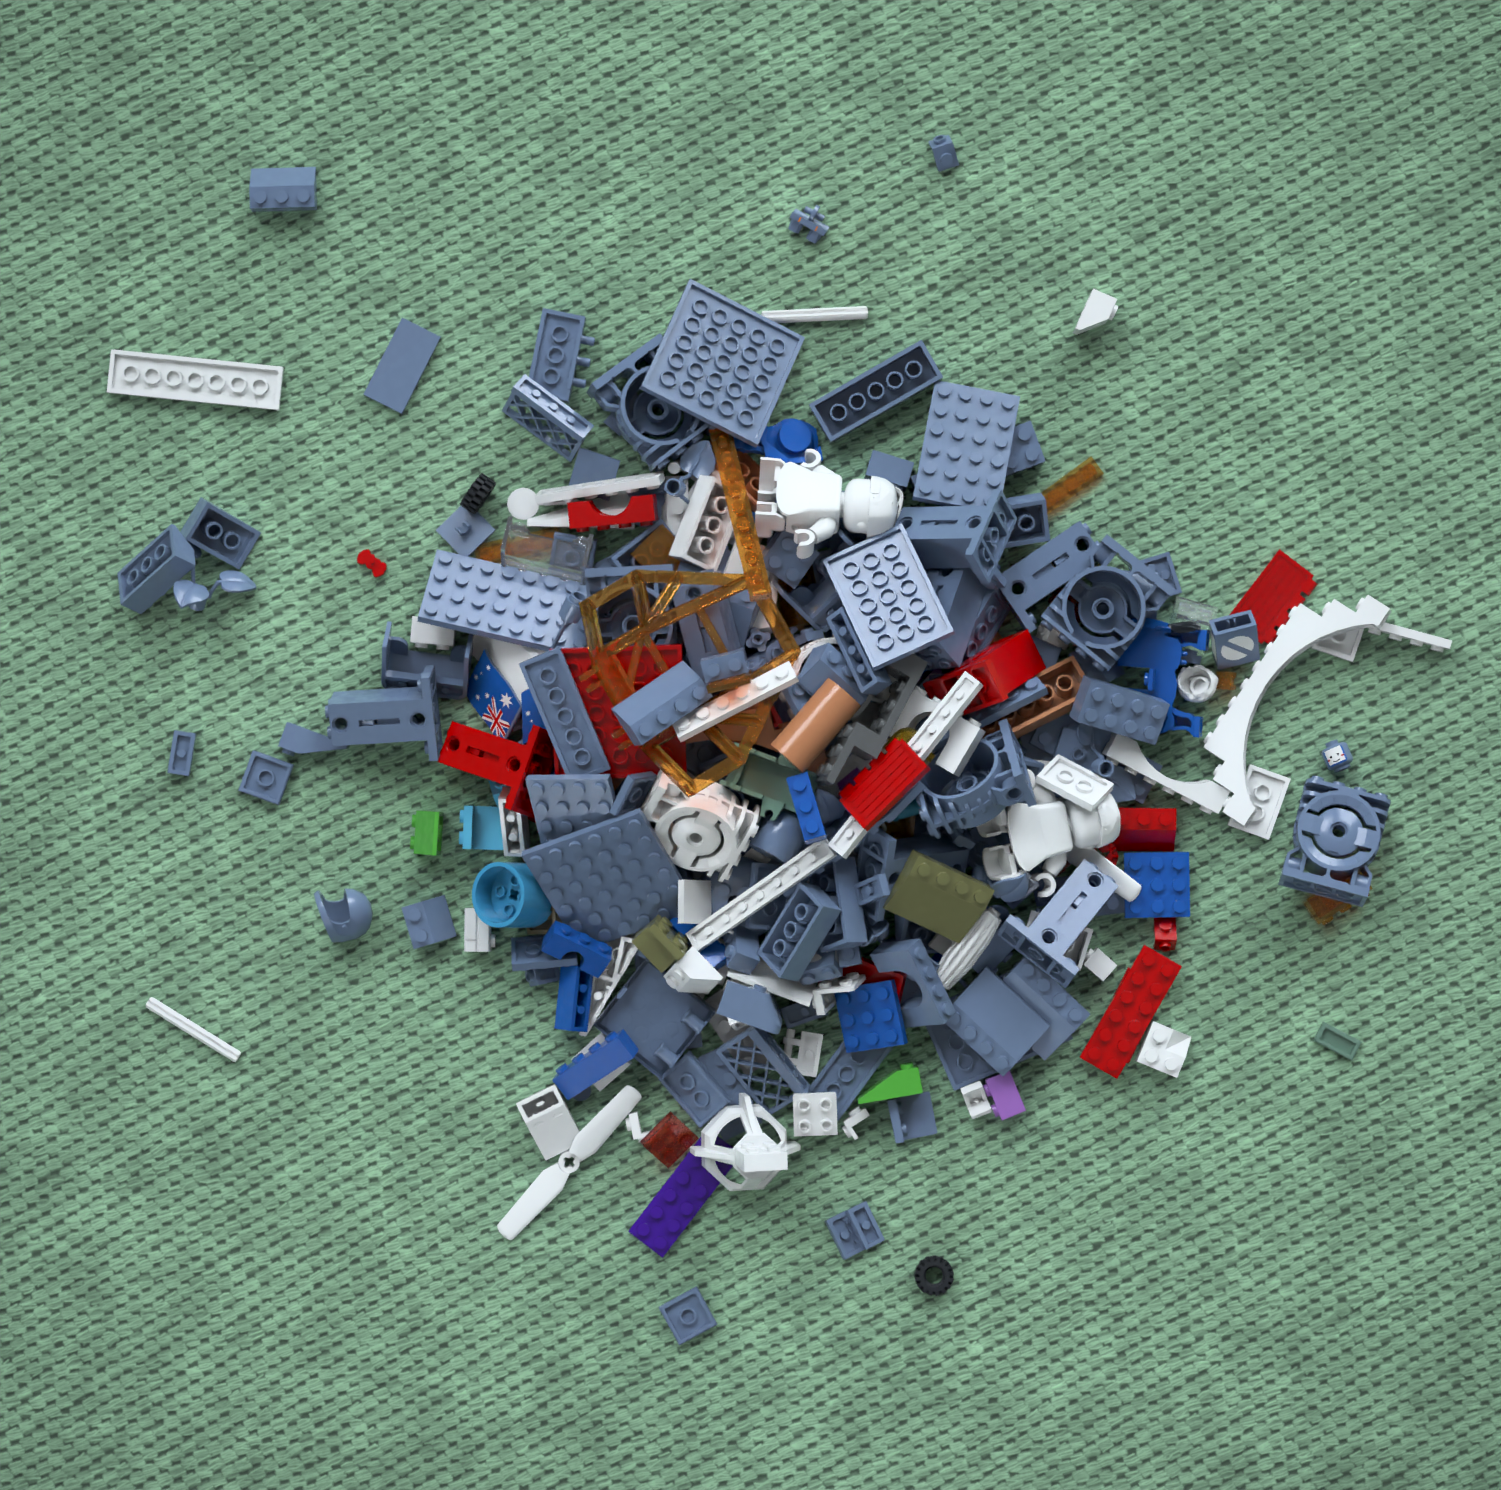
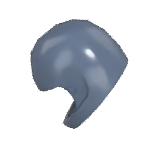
M785 809L782 810L776 821L770 820L773 812L767 814L761 820L755 837L750 836L749 847L782 865L798 855L804 844V837L797 814Z
M345 888L344 897L339 901L326 900L320 890L314 893L322 921L333 943L355 940L366 934L371 926L373 911L370 901L362 892Z

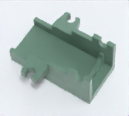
M734 742L733 746L737 749L726 781L721 779L719 783L726 788L761 800L760 816L764 818L769 810L773 812V816L770 818L773 821L777 820L783 809L796 813L786 778L801 774V772L781 754L779 758ZM806 770L805 772L808 773L815 795L819 785L815 782L817 776L814 772Z

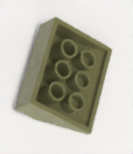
M912 849L883 908L954 942L960 943L985 911L995 890L980 880Z

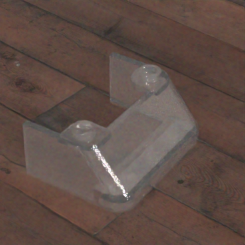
M508 516L501 544V567L512 566L523 572L529 570L537 572L541 576L550 575L559 577L563 581L572 580L578 582L579 585L586 584L584 569H588L594 543L593 534H589V538L579 536L577 539H573L571 543L531 534L525 524L519 522L513 524V517Z

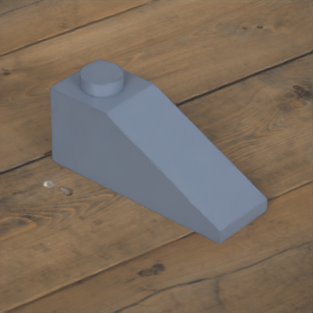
M287 722L278 746L283 748V753L294 756L295 753L304 754L348 749L350 745L332 746V739H328V736Z

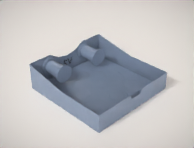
M645 959L597 1018L593 1026L606 1036L613 1031L618 1033L624 1029L639 1049L634 1058L662 1080L689 1044L714 1016L716 1009L696 993L678 992L670 987L663 977L667 970L661 973L650 961Z

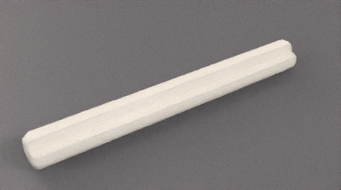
M866 306L773 310L762 311L761 315L776 323L867 319L868 308Z
M151 997L147 1001L146 1008L231 1061L236 1062L241 1055L239 1050L155 998Z

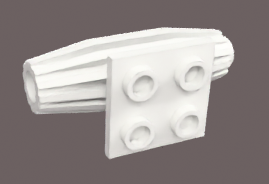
M989 907V909H985L960 943L936 933L928 944L943 955L939 962L940 967L937 970V974L944 988L951 989L971 969L989 945L1001 922L999 918L1001 914L994 908Z

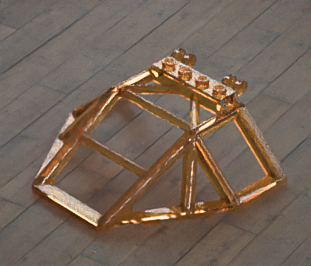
M636 569L579 602L592 669L580 675L579 679L583 681L596 674L599 681L588 685L585 690L587 693H590L603 686L613 706H616L636 692L633 685L643 643L661 674L669 670L649 635L652 632L697 613L718 653L728 652L708 617L705 608L748 588L784 652L744 678L741 674L732 676L735 684L702 705L788 661L793 666L801 650L759 574ZM645 583H667L653 606L650 607ZM681 584L721 585L712 591L664 612ZM632 587L639 625L603 645L596 608ZM634 644L626 674L615 654ZM781 691L762 700L755 714L737 713L718 723L719 725L748 727L738 747L716 725L702 731L727 758L693 779L660 747L677 736L672 725L638 747L687 797H692L746 763L749 757L748 754L753 744L756 743L770 715L769 712ZM622 727L613 732L611 736L613 739L618 738L625 733V730ZM628 739L620 743L618 748L621 751L633 743Z

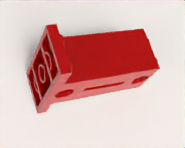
M1028 629L996 640L988 647L962 662L960 668H953L942 676L928 680L923 683V686L931 700L934 696L943 700L965 671L984 686L962 712L964 713L963 715L1005 701L1009 698L1007 695L1009 692L1046 669V666Z
M452 721L447 730V736L440 751L438 762L511 787L504 808L535 819L525 779L528 775L551 774L554 765V746L547 730L533 725L528 735L527 744L523 745Z

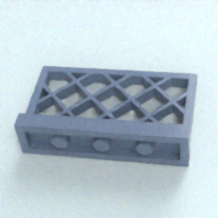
M524 374L513 386L512 393L505 403L502 412L571 462L594 425ZM510 406H516L519 413L511 409ZM524 407H529L531 413H526ZM529 419H534L536 426L531 424ZM540 419L546 420L548 426H543ZM546 432H551L553 438H550ZM558 432L563 433L565 439H560ZM563 445H568L571 453Z
M750 1026L716 1048L715 1052L756 1104L761 1105L771 1115L793 1101V1094L791 1096L780 1095L781 1086L791 1088L794 1094L808 1093L810 1084L767 1031ZM749 1035L754 1041L753 1047L741 1045L742 1039ZM727 1048L737 1049L736 1058L728 1057L724 1050ZM740 1050L752 1052L751 1061L739 1059ZM755 1053L764 1054L767 1058L766 1064L754 1062ZM738 1064L750 1066L749 1075L740 1073ZM753 1067L765 1069L764 1078L753 1076ZM768 1070L777 1071L780 1074V1079L767 1078ZM751 1080L763 1082V1090H754L751 1087ZM766 1083L779 1085L778 1093L765 1092ZM764 1097L777 1099L776 1105L769 1109L764 1103Z

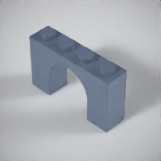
M920 938L884 942L870 954L879 973L890 971L904 972L918 983L922 991L921 997L908 998L900 1006L906 1028L945 1024L956 1013Z

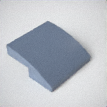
M866 1201L825 1220L826 1226L843 1260L885 1240Z

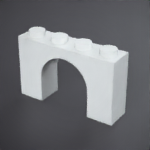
M916 686L889 736L893 739L896 737L899 741L903 739L907 742L916 725L923 718L930 716L942 700L935 696L931 700L926 697L927 692ZM964 713L950 727L948 742L935 763L958 777L986 732L980 728L982 724L971 717L969 721L962 718Z

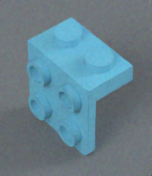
M464 806V810H460V823H463V831H459V844H463L462 849L504 850L499 807Z

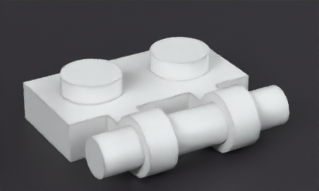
M787 1029L786 1037H783L784 1053L796 1065V1068L802 1075L817 1077L823 1034L802 1031L801 1039L794 1038L795 1030ZM793 1045L799 1046L798 1058L791 1057Z

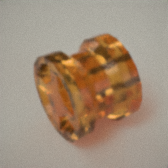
M1215 672V675L1219 678L1216 689L1236 690V685L1234 684V679L1237 677L1236 672Z

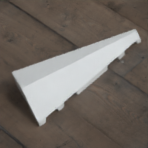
M625 490L610 496L609 501L597 498L593 499V502L601 512L608 515H618L626 509L630 502V497ZM568 507L527 519V527L570 528ZM631 523L632 527L619 528L618 524L610 525V529H635V523Z
M633 935L621 936V938L606 943L612 947L611 961L599 978L593 976L588 1031L579 1032V1035L585 1037L588 1035L636 954L638 948L632 943Z

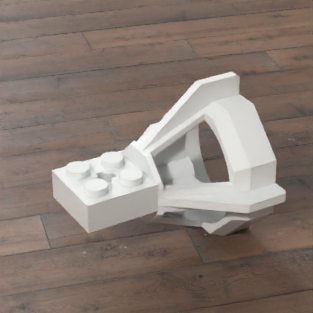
M739 1093V1105L725 1106L701 1131V1146H690V1153L694 1156L702 1157V1166L729 1191L764 1189L781 1170H788L787 1155L801 1150V1145L796 1141H787L786 1129L759 1104H751L750 1096L746 1093ZM740 1117L746 1134L733 1149L714 1145L721 1129L730 1121ZM756 1117L768 1121L776 1129L780 1137V1143L776 1144L765 1133H762ZM715 1161L733 1165V1168L745 1178L743 1183L738 1184L727 1179L719 1171Z

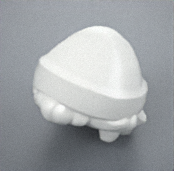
M1195 664L1193 667H1182L1177 677L1178 692L1181 697L1189 702L1199 703L1207 701L1214 695L1219 678L1202 665Z

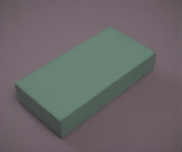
M1322 1022L1313 1039L1316 1043L1351 1061L1362 1043L1325 1022Z

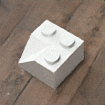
M1151 1020L1135 1061L1177 1078L1186 1058L1191 1036Z

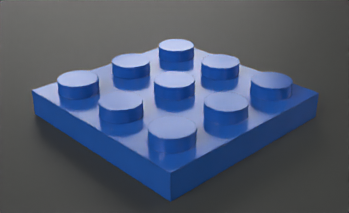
M1189 852L1123 853L1124 873L1141 885V891L1135 900L1129 902L1124 899V918L1190 917Z
M895 979L861 984L854 991L834 993L846 1053L908 1043Z

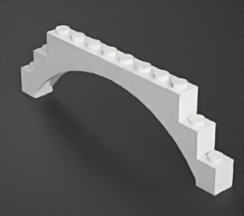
M1367 595L1365 599L1361 598L1356 606L1357 612L1352 611L1334 599L1332 603L1328 602L1322 610L1324 614L1322 617L1301 603L1298 607L1294 606L1288 615L1290 619L1286 625L1282 624L1276 633L1278 637L1274 643L1270 642L1265 648L1264 653L1266 655L1262 661L1258 660L1252 668L1253 674L1241 684L1239 695L1237 697L1234 696L1230 700L1227 713L1225 715L1221 714L1216 722L1217 728L1213 733L1209 732L1204 739V748L1224 761L1223 765L1219 764L1214 770L1213 775L1215 777L1213 780L1234 794L1232 797H1227L1222 805L1224 807L1222 812L1245 828H1247L1258 811L1253 806L1248 788L1246 750L1252 720L1260 701L1279 673L1310 647L1340 633L1356 629L1376 627L1380 630L1391 614V610L1373 597Z

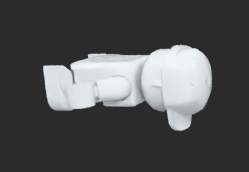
M807 449L805 451L806 463L803 462L800 465L793 462L785 463L778 458L761 457L754 537L770 538L773 531H784L786 523V532L793 533L794 542L799 544L797 546V557L806 559L813 554L814 544L820 543L838 532L839 518H843V524L849 532L867 534L866 539L893 528L898 511L897 493L894 485L887 479L877 476H871V479H853L847 484L845 492H841L842 477L821 465V455L814 449Z
M1027 769L1037 804L1031 807L1023 803L1006 806V810L1004 809L995 818L976 827L979 834L986 838L1000 835L1001 833H1009L1010 843L1004 846L996 845L983 849V865L989 879L1000 881L1018 877L1024 874L1025 871L1032 870L1045 860L1042 867L1043 873H1035L1030 879L1033 881L1043 879L1045 886L1043 890L1038 891V897H1048L1056 889V881L1053 877H1056L1066 865L1067 852L1071 851L1073 846L1092 850L1112 843L1120 834L1121 816L1117 803L1111 793L1090 812L1068 799H1065L1064 802L1057 801L1054 792L1036 783L1034 773Z

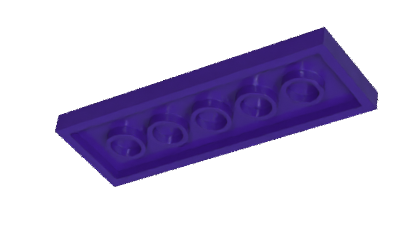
M717 1136L714 1145L733 1149L731 1145ZM701 1137L694 1146H701ZM689 1151L628 1231L662 1258L720 1184L702 1166V1157L694 1156ZM715 1161L719 1171L724 1176L733 1167L731 1164Z

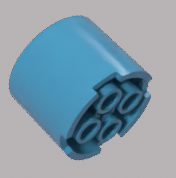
M490 863L475 878L472 888L473 907L478 917L491 927L533 928L544 923L552 912L550 910L552 906L526 863Z

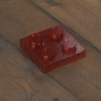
M670 1111L640 1143L669 1169L699 1137Z

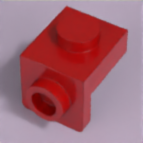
M1155 917L1154 950L1162 952L1175 950L1177 942L1176 917Z

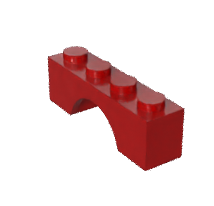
M656 494L632 496L626 509L618 515H608L601 512L595 506L593 500L567 503L570 529L576 528V532L589 531V527L597 526L598 530L610 529V525L618 524L619 528L632 527L631 523L640 522V526L653 525V521L659 520Z

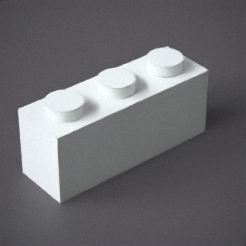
M503 787L498 798L504 856L522 857V851L529 849L531 845L528 816L504 808L511 787Z

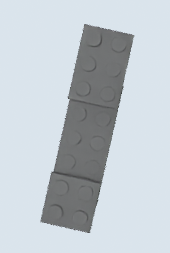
M911 654L885 666L887 673L898 681L891 685L889 689L891 694L888 700H884L879 708L881 713L878 719H874L869 728L854 722L846 724L836 735L838 738L836 743L831 745L826 752L827 759L825 763L821 764L815 773L817 776L816 783L821 786L834 784L850 753L865 761L877 759L928 664L927 661L915 654Z

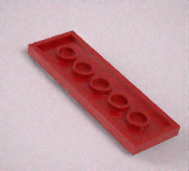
M1143 945L1079 1057L1118 1079L1182 966Z

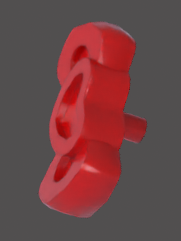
M369 549L359 552L357 556V563L359 565H366L368 569L372 570L375 578L385 574L387 569L385 562L375 558V555L371 554Z

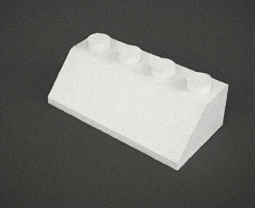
M700 475L669 556L705 570L714 569V572H716L747 493L713 476Z

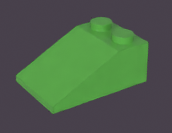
M416 810V815H412V827L415 828V836H411L410 849H414L413 854L441 855L444 812Z
M912 1062L899 1064L900 1068L894 1069L857 1097L858 1104L923 1093L919 1067L917 1065L913 1066Z

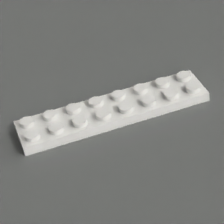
M111 349L107 393L280 410L284 367Z

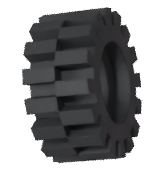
M481 473L464 495L460 505L472 514H476L494 490L496 482Z
M927 1256L915 1268L916 1284L922 1292L928 1295L938 1296L941 1293L944 1294L950 1289L954 1281V1272L950 1263L941 1256ZM937 1267L942 1271L943 1277L939 1283L932 1284L926 1280L928 1269Z

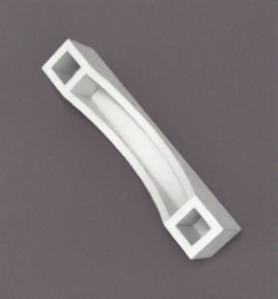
M1112 732L1110 740L1102 751V754L1107 756L1106 760L1111 761L1114 765L1117 766L1118 763L1126 766L1125 771L1135 776L1137 773L1145 776L1144 781L1154 786L1156 782L1163 785V791L1174 795L1175 792L1182 795L1180 800L1190 805L1193 802L1201 805L1199 809L1209 815L1212 812L1219 814L1223 803L1230 793V790L1207 779L1183 782L1164 776L1146 760L1135 740Z

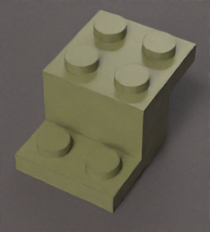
M658 914L643 929L636 932L632 943L663 973L674 961H679L685 955L689 945L687 944V938L681 932L677 933L672 928L673 925L670 920L665 916L662 918Z

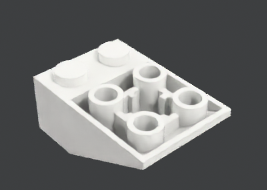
M555 1084L516 1103L545 1160L570 1149L575 1136L580 1131L559 1088Z

